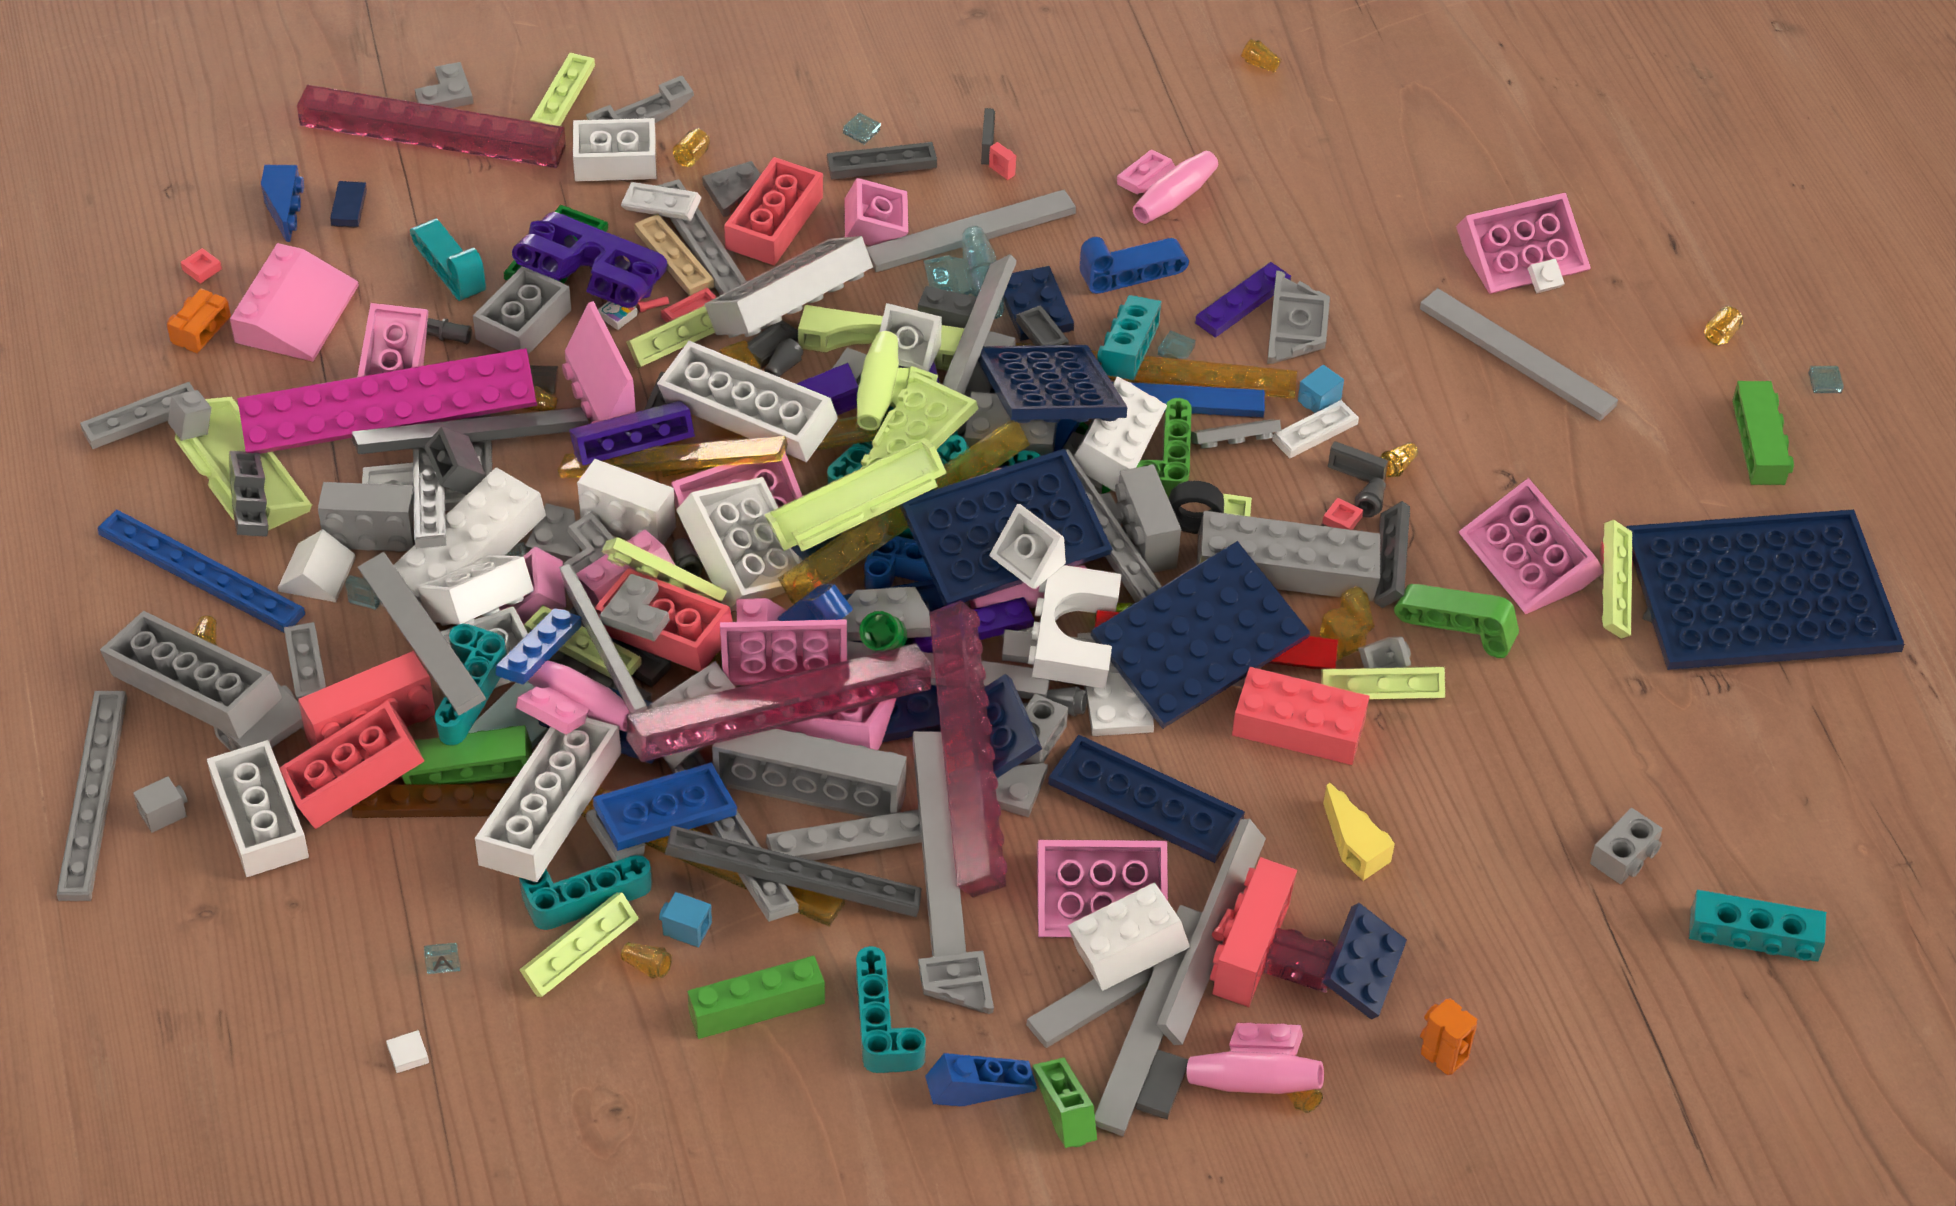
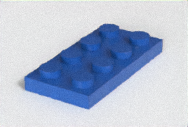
M712 762L593 797V806L617 851L669 836L671 826L689 830L737 815V806Z

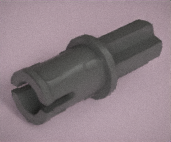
M428 318L426 334L436 336L441 341L448 339L468 344L472 336V327L451 323L448 319L440 321Z

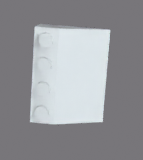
M763 477L691 492L676 510L712 584L727 591L721 603L729 606L731 612L737 611L736 599H771L808 583L807 576L811 574L807 564L791 548L783 550L764 514L777 509L778 506Z

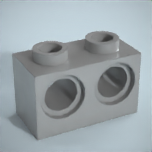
M1035 693L1030 702L1024 703L1023 706L1043 749L1022 762L1027 765L1044 763L1067 727L1068 707Z
M1631 807L1595 844L1590 864L1619 884H1622L1629 876L1635 877L1644 864L1643 861L1647 857L1653 858L1658 853L1662 845L1659 839L1663 828Z

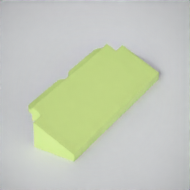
M232 397L205 399L211 406L208 434L182 441L175 434V441L201 475L207 476L209 488L234 520L229 451L246 452L239 406ZM273 452L260 454L265 475L266 517L269 525L268 530H271L310 512L312 504Z
M924 438L764 515L784 551L796 545L799 546L801 551H804L938 487L935 479L947 472L935 446Z

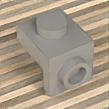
M1387 637L1358 648L1364 668L1411 666V651L1403 637Z

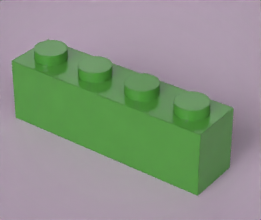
M1738 381L1732 402L1751 485H1785L1788 474L1793 472L1794 460L1788 454L1789 439L1788 435L1783 433L1784 417L1778 411V393H1774L1772 381Z
M525 725L468 733L466 738L457 745H446L439 737L414 740L424 762L403 774L402 778L405 784H465L514 777L519 774L532 755V743Z
M810 956L688 990L689 1014L697 1037L701 1039L825 1004V981L815 956Z

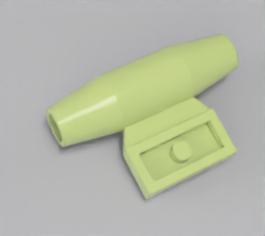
M881 331L876 335L864 360L858 387L857 423L861 428L869 431L880 427L889 405L895 409L899 402L898 395L902 389L907 388L912 371L937 382L938 378L936 374L913 366L898 368V338L889 331Z

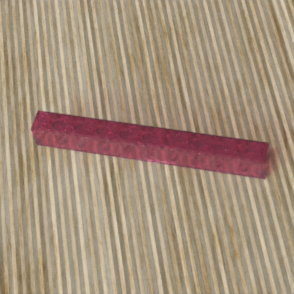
M313 85L306 86L297 104L300 126L552 168L558 167L566 148L565 129L561 126Z
M958 601L929 612L956 880L957 886L974 898L1006 887L1005 873H1007V864L1003 857L1002 845L1004 844V836L999 823L1001 808L996 796L998 781L993 769L995 753L990 742L992 726L987 715L989 699L984 688L986 673L981 662L983 646L978 635L980 619L974 609H970L965 603Z
M913 644L628 714L627 741L640 761L644 762L930 689L932 664L919 647Z

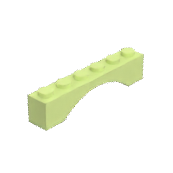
M805 305L798 327V344L802 349L828 352L854 344H872L876 335L880 332L883 316ZM942 325L941 347L934 359L936 369L948 371L965 328Z

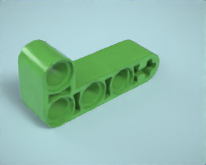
M1173 398L1166 404L1163 460H1141L1136 467L1154 464L1168 499L1174 487L1189 481L1192 408L1191 404L1183 398Z
M1409 584L1405 588L1404 596L1399 599L1394 608L1395 615L1405 623L1479 634L1484 650L1496 658H1504L1508 655L1519 634L1514 606L1509 600L1500 596Z

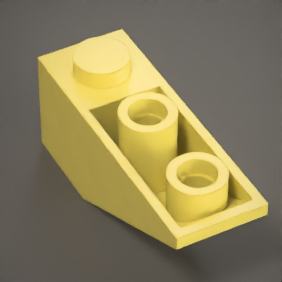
M1331 783L1327 784L1323 804L1341 860L1364 881L1391 862L1395 843L1389 834L1381 831L1364 811H1360L1354 806L1344 792L1338 791Z

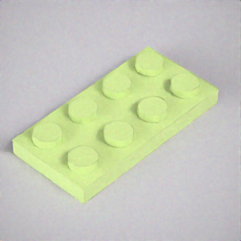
M619 537L606 541L601 551L607 554V560L620 567H624L625 564L635 568L637 572L716 602H722L727 592Z

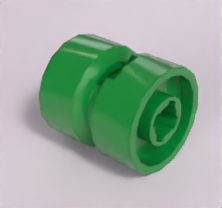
M874 611L868 614L862 620L859 627V635L862 642L868 648L883 655H892L899 652L907 640V630L904 623L899 618L884 611Z

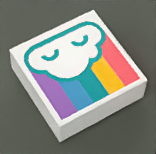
M610 301L598 309L603 321L617 330L637 316L636 307L626 308Z

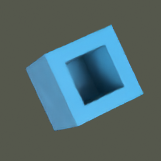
M1322 365L1300 381L1298 402L1316 413L1341 400L1344 379L1325 365Z
M675 892L669 903L665 902L660 911L659 920L662 921L663 935L699 947L712 924L711 904Z

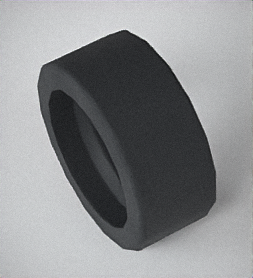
M1186 481L1180 483L1172 489L1169 495L1170 504L1183 532L1198 534L1203 512H1192L1182 508L1181 505L1197 502L1210 507L1211 509L1208 511L1224 513L1223 494L1217 487L1207 482Z

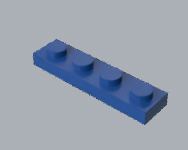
M554 608L496 665V676L524 685L581 628L582 617L571 614L567 610Z

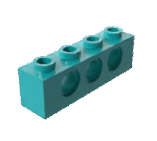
M1129 295L1125 304H1120L1117 318H1113L1111 332L1107 331L1104 346L1100 345L1097 356L1098 362L1101 363L1103 370L1108 376H1118L1134 380L1159 327L1162 301Z
M1697 890L1691 906L1689 939L1706 944L1714 943L1731 946L1736 949H1748L1765 952L1769 955H1783L1803 961L1811 960L1818 962L1825 945L1827 912Z

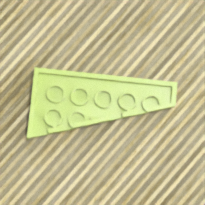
M912 371L907 388L902 389L898 395V404L895 409L889 411L872 441V450L869 454H865L861 461V468L924 438L930 441L937 450L979 409L977 401Z

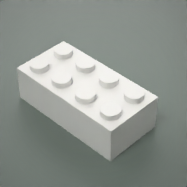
M1118 376L1113 385L1128 407L1127 418H1117L1116 421L1111 422L1103 421L1100 418L1093 419L1073 456L1087 476L1115 491V485L1119 483L1120 471L1137 467L1167 407L1166 404L1159 401L1156 397L1150 396Z
M269 740L207 759L212 783L246 877L309 858L304 832Z

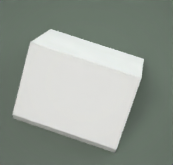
M886 303L880 332L889 331L897 336L899 366L907 368L913 366L929 372L941 347L942 317Z
M1017 504L989 556L1029 587L1036 589L1066 563L1064 537L1021 504Z
M322 529L298 543L278 586V592L336 602L356 558L355 554Z

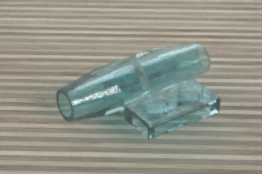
M972 226L967 228L962 234L963 258H955L948 255L923 260L929 287L965 295L972 294V296L978 297L990 264L997 261L983 229L978 226ZM1004 295L994 319L999 318L1004 312Z

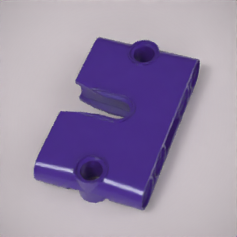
M557 212L548 213L541 221L531 222L528 234L512 250L513 259L517 264L558 281L574 273L580 266L592 267V275L586 292L626 308H632L642 298L650 297L653 286L668 269L667 259L662 254Z

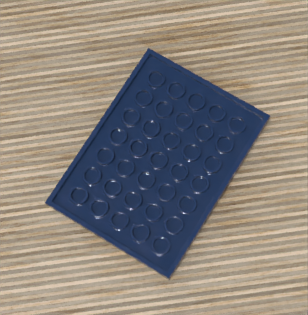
M1854 509L1626 526L1627 529L1632 531V560L1647 607L1651 613V620L1667 670L1902 652L1904 648L1903 638Z

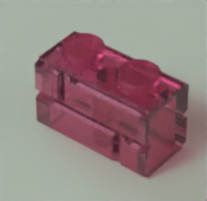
M1278 928L1267 954L1264 973L1327 993L1329 987L1322 983L1336 946L1325 939L1314 940L1305 937L1295 929L1283 930Z

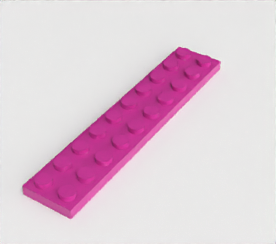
M527 348L237 398L246 453L259 454L352 438V431L445 422L537 406Z

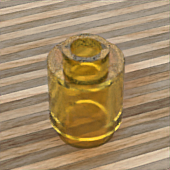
M701 129L688 131L673 147L672 152L676 162L685 167L694 166L708 150L710 144L709 136Z
M1731 306L1721 307L1706 324V339L1713 345H1722L1729 342L1743 326L1744 320L1741 313Z

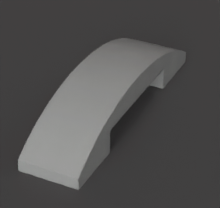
M679 76L658 85L660 92L616 111L613 110L611 105L586 114L588 120L655 118L656 123L681 108L694 96V92L684 77Z

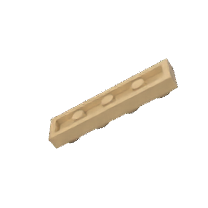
M659 214L634 224L636 234L647 247L662 254L667 259L668 272L688 296L707 287L709 289L714 288L712 276Z

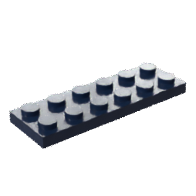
M1082 735L1076 737L1048 778V785L1214 863L1237 830L1240 820L1244 819L1245 811Z

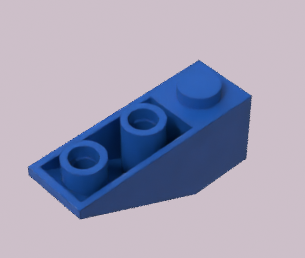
M264 165L261 179L264 203L285 241L290 242L292 231L297 230L296 212H300L301 208L299 193L304 192V178L299 176L297 165Z
M943 1053L925 1075L932 1103L937 1105L962 1107L1035 1092L1037 1090L1030 1063L1025 1060Z

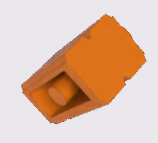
M202 288L193 297H188L183 308L177 315L173 314L167 322L169 338L172 344L182 348L185 347L187 350L198 354L231 317L227 299L217 294L213 295L212 292Z
M1449 998L1445 999L1440 1005L1434 1004L1430 1007L1424 1016L1427 1025L1420 1034V1038L1423 1039L1421 1055L1431 1063L1436 1062V1067L1446 1075H1452L1469 1059L1478 1020L1468 1011H1462V1007Z

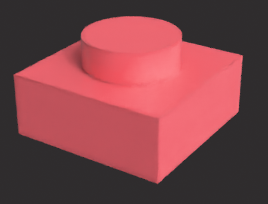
M996 142L990 146L989 167L1009 180L1015 176L1016 155L1010 149Z
M203 248L181 261L182 270L199 283L204 282L222 270L221 262Z
M1337 498L1324 514L1322 524L1334 528L1353 530L1362 518L1363 509Z

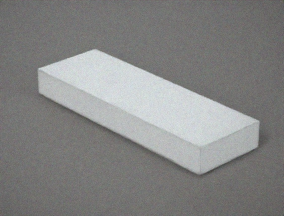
M631 182L621 206L629 211L653 215L659 214L660 216L691 221L702 197L697 192Z
M1340 400L1274 433L1272 441L1289 458H1292L1357 425L1359 417Z

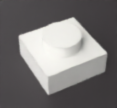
M1556 258L1532 264L1527 268L1536 294L1560 288L1565 284Z

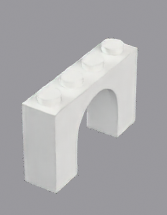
M1063 565L1039 585V592L1044 593V598L1037 599L1035 616H1041L1040 622L1034 621L1031 640H1037V645L1030 646L1028 664L1034 665L1032 677L1105 689L1112 646L1070 638L1058 628L1055 621L1060 616L1073 611L1096 613L1097 610L1115 612L1121 574Z

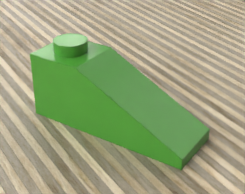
M1063 1057L1034 1064L1033 1072L1055 1132L1064 1147H1080L1087 1142L1097 1140L1093 1103L1066 1059Z

